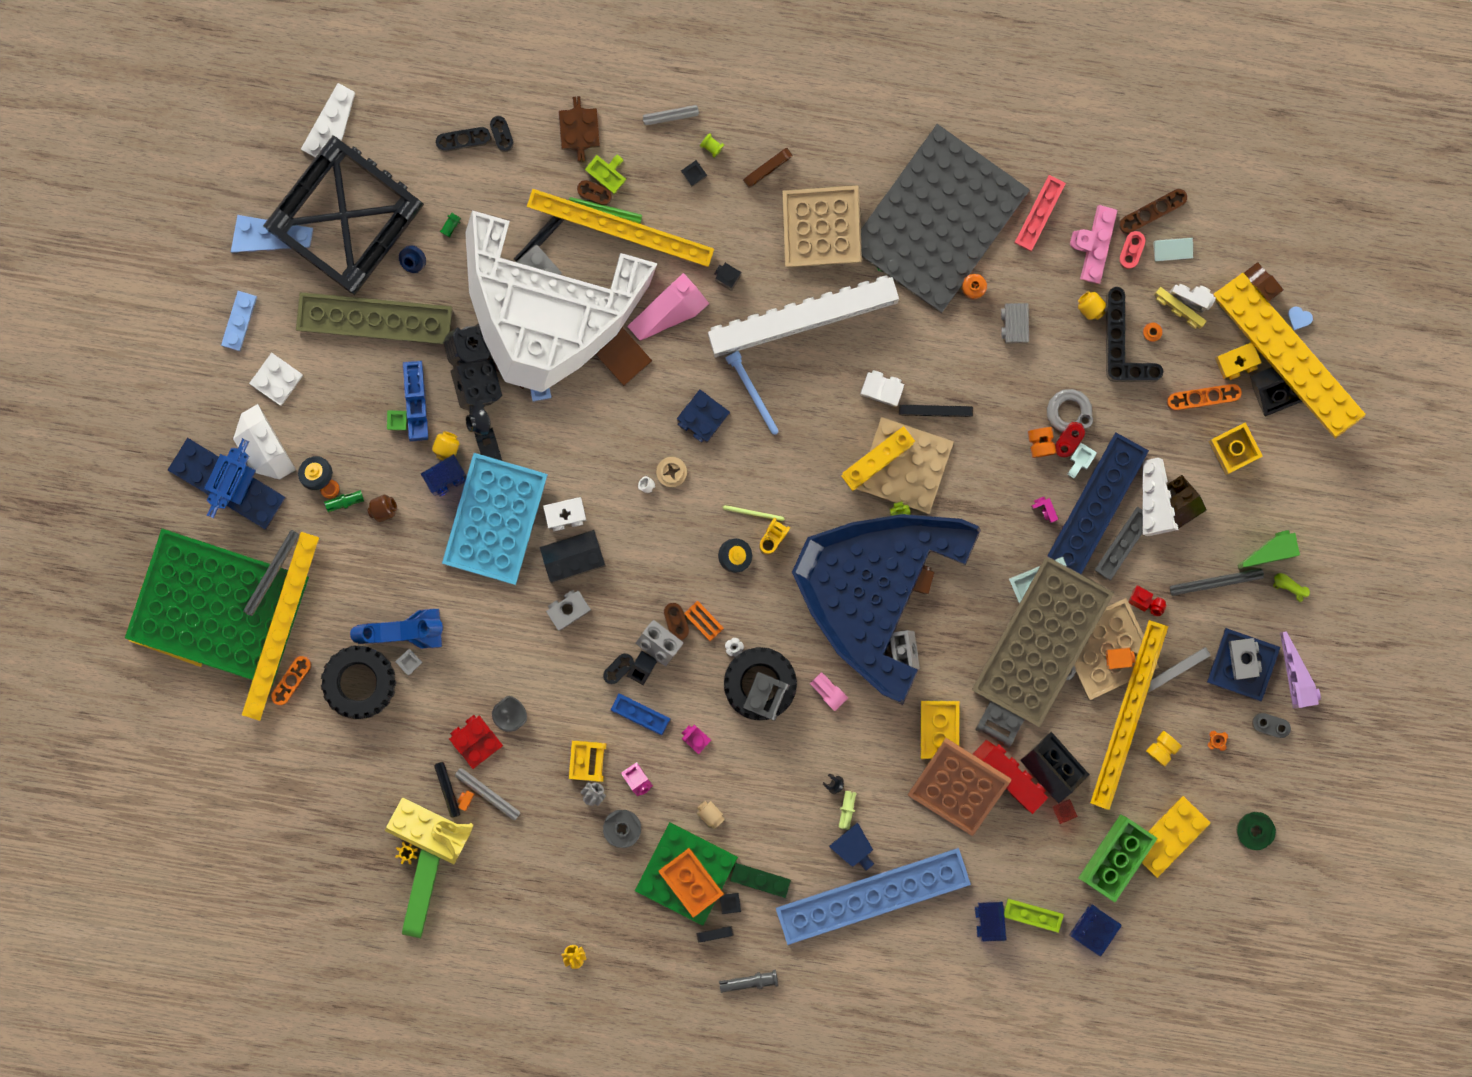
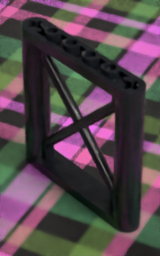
M332 135L264 223L263 227L355 296L424 204L407 191L408 187L401 181L397 183L391 179L393 176L388 171L379 170L376 167L377 163L370 158L367 160L361 156L362 152L356 147L350 148ZM345 157L349 158L398 195L400 199L397 203L389 206L347 211L340 166ZM333 167L339 212L293 218ZM393 213L354 264L348 219ZM340 220L347 268L342 275L289 236L287 232L290 228L296 225Z

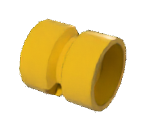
M1162 731L1156 738L1157 744L1152 743L1146 752L1165 767L1171 760L1170 755H1175L1182 746L1172 736Z

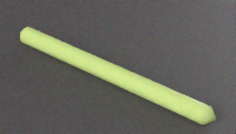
M726 505L722 507L727 511L774 519L775 517L778 521L785 520L782 516Z

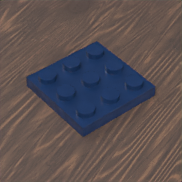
M1225 628L1206 683L1262 702L1281 647L1254 638V642H1258L1259 653H1256L1257 661L1261 662L1262 672H1259L1258 677L1234 680L1229 642L1251 639L1253 637ZM1244 653L1241 656V661L1244 664H1248L1250 656Z

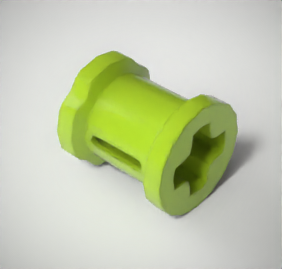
M709 133L699 147H704L712 154L713 158H716L725 144L717 142L712 138V134Z

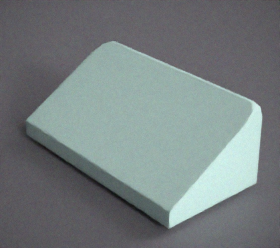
M1193 238L1157 240L1153 242L1155 261L1193 258Z

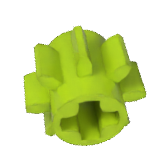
M903 501L894 503V508L889 509L891 516L899 514L911 515L909 505H903Z

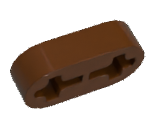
M581 181L577 186L579 196L601 205H608L612 200L609 189L591 181ZM589 185V189L594 192L593 194L590 192L583 194L581 187ZM596 192L599 194L606 192V196L609 197L608 200L600 201V197L595 195Z

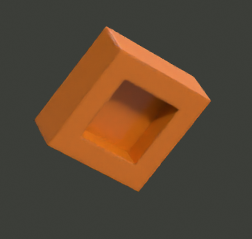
M469 790L466 793L462 792L457 801L460 803L458 808L467 811L475 793Z

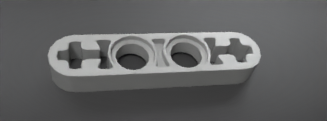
M1205 647L1152 678L1147 693L1211 656L1208 649Z

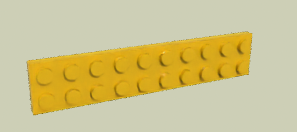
M1241 273L1213 294L1216 297V302L1334 439L1365 417L1364 411L1273 306L1259 293L1244 273Z

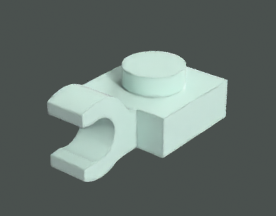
M1080 443L1070 459L1075 463L1067 475L1075 478L1081 467L1087 469L1097 452Z

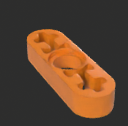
M299 656L291 664L272 692L271 698L276 705L288 703L311 669L309 658ZM306 660L305 665L307 668H302L299 671L302 674L301 677L297 673L291 672L293 668L295 671L299 668L298 661ZM290 675H294L297 679V683L294 686H288L286 683V679ZM283 684L287 689H291V692L286 691L283 695L285 700L278 702L276 693H282L284 689L281 688V685Z

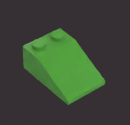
M1289 530L1275 533L1276 537L1268 540L1238 564V569L1299 556L1300 552L1296 534L1290 533Z

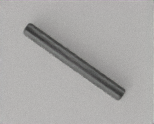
M291 530L247 603L244 613L252 616L296 543L299 537L297 532Z
M1260 568L1170 586V593L1172 596L1263 579L1264 572Z

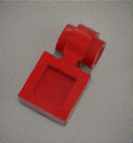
M1138 585L1133 589L1128 602L1144 612L1149 608L1151 614L1157 617L1164 614L1167 607L1166 601L1163 598L1158 597L1152 600L1154 594Z

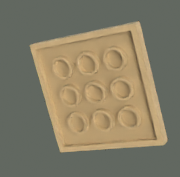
M858 185L783 191L785 267L862 263Z
M881 417L870 451L903 426L915 442L913 446L860 485L857 490L894 503L903 501V505H909V508L930 514L954 441Z
M1126 598L1106 607L1074 664L1076 674L1089 700L1126 684L1130 680L1135 663H1132V667L1107 670L1105 650L1130 648L1131 651H1134L1136 662L1144 634Z

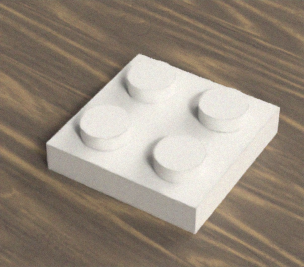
M271 352L249 384L282 406L303 377V374Z

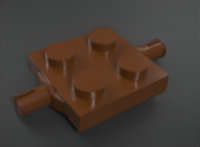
M575 96L572 97V109L558 112L561 150L572 149L577 151V161L581 162L582 156V162L586 161V149L600 147L597 108H581V97L577 96L576 102Z

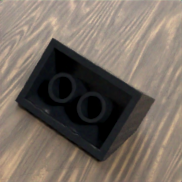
M1273 367L1250 376L1254 393L1265 417L1303 402Z
M595 530L540 547L551 584L606 566Z
M1052 731L1020 760L1058 804L1073 793L1090 775Z

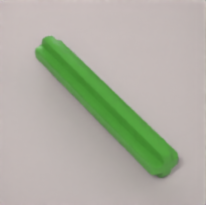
M573 197L569 198V201L641 224V214Z

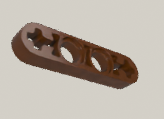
M1176 189L1126 215L1119 223L1120 230L1125 234H1130L1180 208L1187 201V193L1182 189ZM1176 193L1182 195L1181 203L1175 201L1172 203L1174 207L1171 208L1170 202L1166 198L1169 197V200H1172L1176 197ZM1158 202H1164L1167 205L1165 212L1157 210L1156 205ZM1141 211L1150 213L1148 221L1140 219ZM1133 215H1136V220L1141 225L1138 226L1136 222L1131 225L1130 230L1128 227L1124 228L1125 220L1131 222L1135 219Z

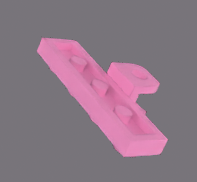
M1098 205L1092 231L1083 229L1072 232L1070 246L1073 249L1086 252L1080 280L1100 284L1116 219V209Z

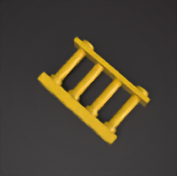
M903 426L842 473L843 475H841L842 479L853 492L913 446L915 440Z

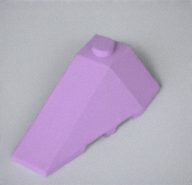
M1287 631L1280 632L1293 708L1318 705V700H1321L1319 689H1316Z

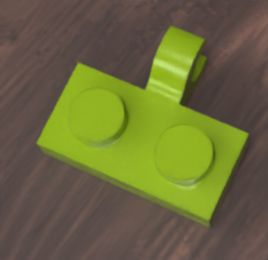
M618 154L609 164L596 155L585 168V171L613 194L627 180L615 170L624 161Z

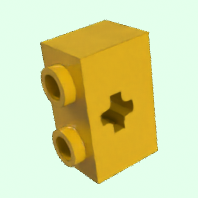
M1252 342L1215 358L1223 379L1229 377L1230 380L1240 377V372L1245 370L1247 373L1257 370V365L1262 363ZM1237 358L1238 360H1243L1241 367L1239 364L1235 365Z

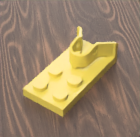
M402 798L385 831L455 864L471 834L473 824H456Z

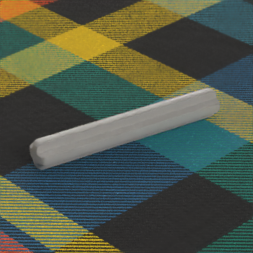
M460 768L456 772L455 777L512 820L518 818L520 812L464 769Z

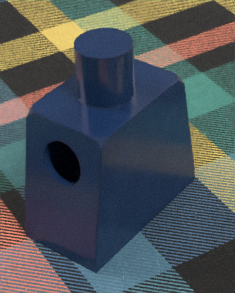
M858 823L829 845L834 852L852 867L859 862L863 869L867 871L874 865V862L868 856L873 851V848Z

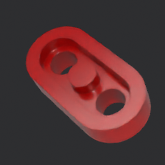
M1072 422L1068 424L1055 443L1058 456L1064 458L1071 456L1085 436V428L1081 423ZM1076 430L1079 432V434L1077 436L1072 435V432ZM1067 446L1068 450L1063 451L1061 450V447Z

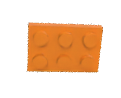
M690 848L658 871L692 917H695L724 895Z

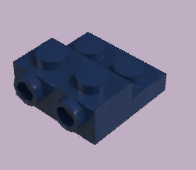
M699 389L677 417V421H679L677 425L685 431L689 429L695 433L693 437L699 442L705 441L708 443L730 414V411Z

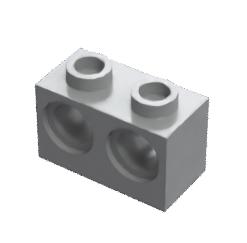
M653 620L635 644L666 667L684 643Z

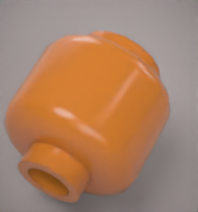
M979 274L968 275L962 283L963 294L969 299H979L987 290V282Z

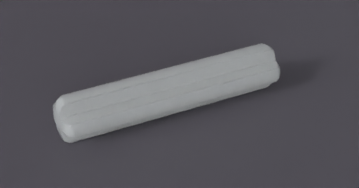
M693 105L643 115V122L647 126L698 116V106Z

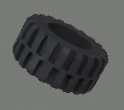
M349 646L339 650L338 653L330 657L329 662L324 666V672L321 674V690L324 693L325 701L328 702L332 710H335L341 716L351 719H365L379 714L390 704V700L395 693V672L391 667V663L382 653L370 647ZM356 664L369 667L374 672L377 682L373 694L361 701L348 698L343 693L340 683L344 671Z
M755 647L743 651L730 662L724 676V691L729 704L743 717L758 721L769 720V718L743 708L747 699L742 688V680L745 673L752 667L765 666L774 671L779 681L790 685L789 689L785 691L776 713L777 716L786 711L793 702L796 694L797 679L794 668L783 654L770 648ZM775 695L766 702L763 710L769 712Z

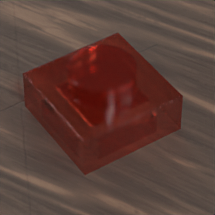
M1070 799L1052 806L1059 824L1078 817Z

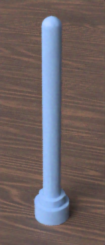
M739 351L730 354L725 358L732 367H735L773 435L778 434L777 426L741 364V354Z

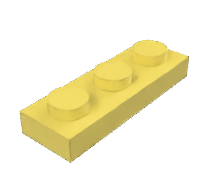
M1162 287L1154 294L1157 297V302L1163 306L1167 304L1172 308V313L1178 317L1183 316L1188 320L1187 324L1192 328L1196 329L1198 327L1201 329L1206 323L1204 318Z

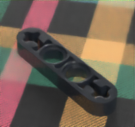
M899 405V415L973 417V407Z

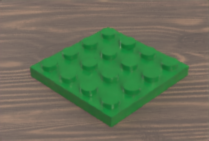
M669 822L635 891L703 926L715 902L695 917H692L658 871L690 848L722 890L738 856Z

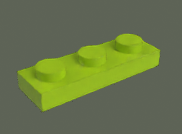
M1007 898L1003 913L1004 918L1058 933L1064 914L1009 898Z

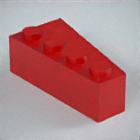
M985 740L972 755L1011 778V782L1006 790L1027 811L1034 814L1048 799L1044 794L1046 790L1039 783L1035 785L1031 781L1033 777L1026 770L1022 772L1018 768L1020 764L1013 757L1009 759L1005 755L1007 751L999 744L995 746L988 740Z

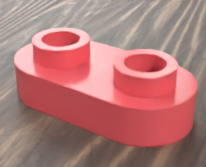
M1133 231L1126 237L1119 257L1121 266L1126 269L1134 268L1139 262L1145 245V237L1141 232ZM1132 239H1137L1138 244H1132ZM1127 256L1132 258L1131 263L1126 262L1125 258Z

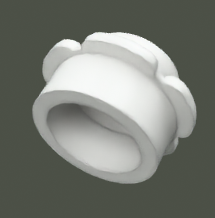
M732 638L725 644L726 653L729 656L736 657L742 653L744 644L738 638Z

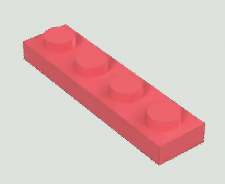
M1048 175L1015 244L1030 252L1032 251L1066 184L1065 182Z

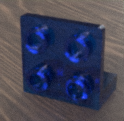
M1090 903L1069 936L1097 955L1102 956L1122 925Z

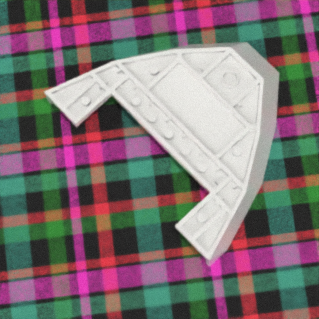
M472 210L465 233L469 294L484 341L505 382L543 392L582 367L618 334L650 286L657 263L620 253L611 289H607L502 259L500 255L510 221Z

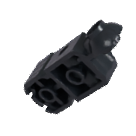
M478 323L475 326H467L461 330L457 327L446 335L443 344L448 362L453 366L450 372L459 406L462 409L468 410L470 414L466 416L467 429L469 432H475L477 435L487 436L490 428V418L484 407L498 401L502 397V392L493 359H487L491 353L484 341Z

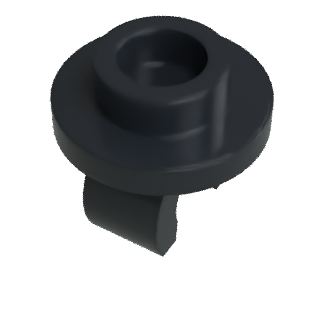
M828 774L832 781L830 784L823 782V786L831 794L835 795L841 792L844 787L843 778Z

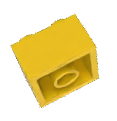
M1246 422L1208 441L1225 475L1263 457Z

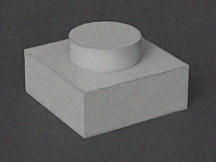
M408 649L395 661L408 676L423 663L411 649Z

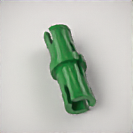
M361 490L347 495L341 494L340 497L324 501L329 513L341 508L347 509L348 506L364 502Z

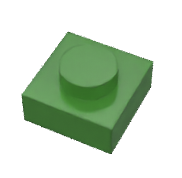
M387 410V430L407 431V411Z

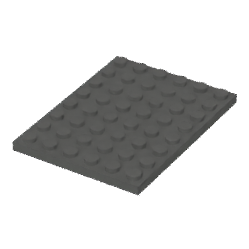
M936 124L861 228L862 257L889 277H893L896 282L942 314L962 286L964 279L970 275L1030 189L939 124Z

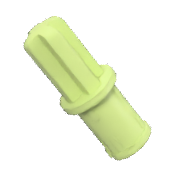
M845 791L843 805L840 807L842 811L839 828L849 830L852 814L855 812L853 808L857 793Z

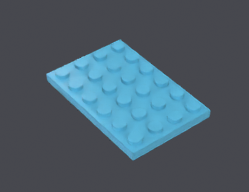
M473 453L442 564L516 585L548 474Z

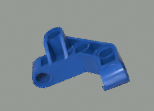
M425 609L416 611L405 621L357 625L351 629L350 637L353 642L358 644L409 641L420 649L442 647L441 633L443 625L440 621L439 609Z

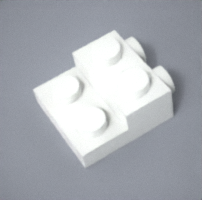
M1179 284V286L1175 285L1170 291V294L1183 304L1201 313L1206 309L1209 310L1216 299L1210 293L1211 290L1204 286H1196L1190 292V288Z

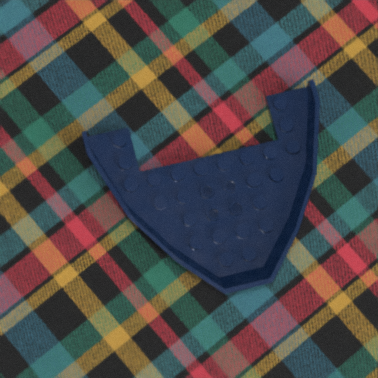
M905 514L851 522L807 537L792 570V574L810 614L836 653L882 695L903 706L919 670L885 656L884 653L930 551L966 565L981 529L978 525L959 518Z

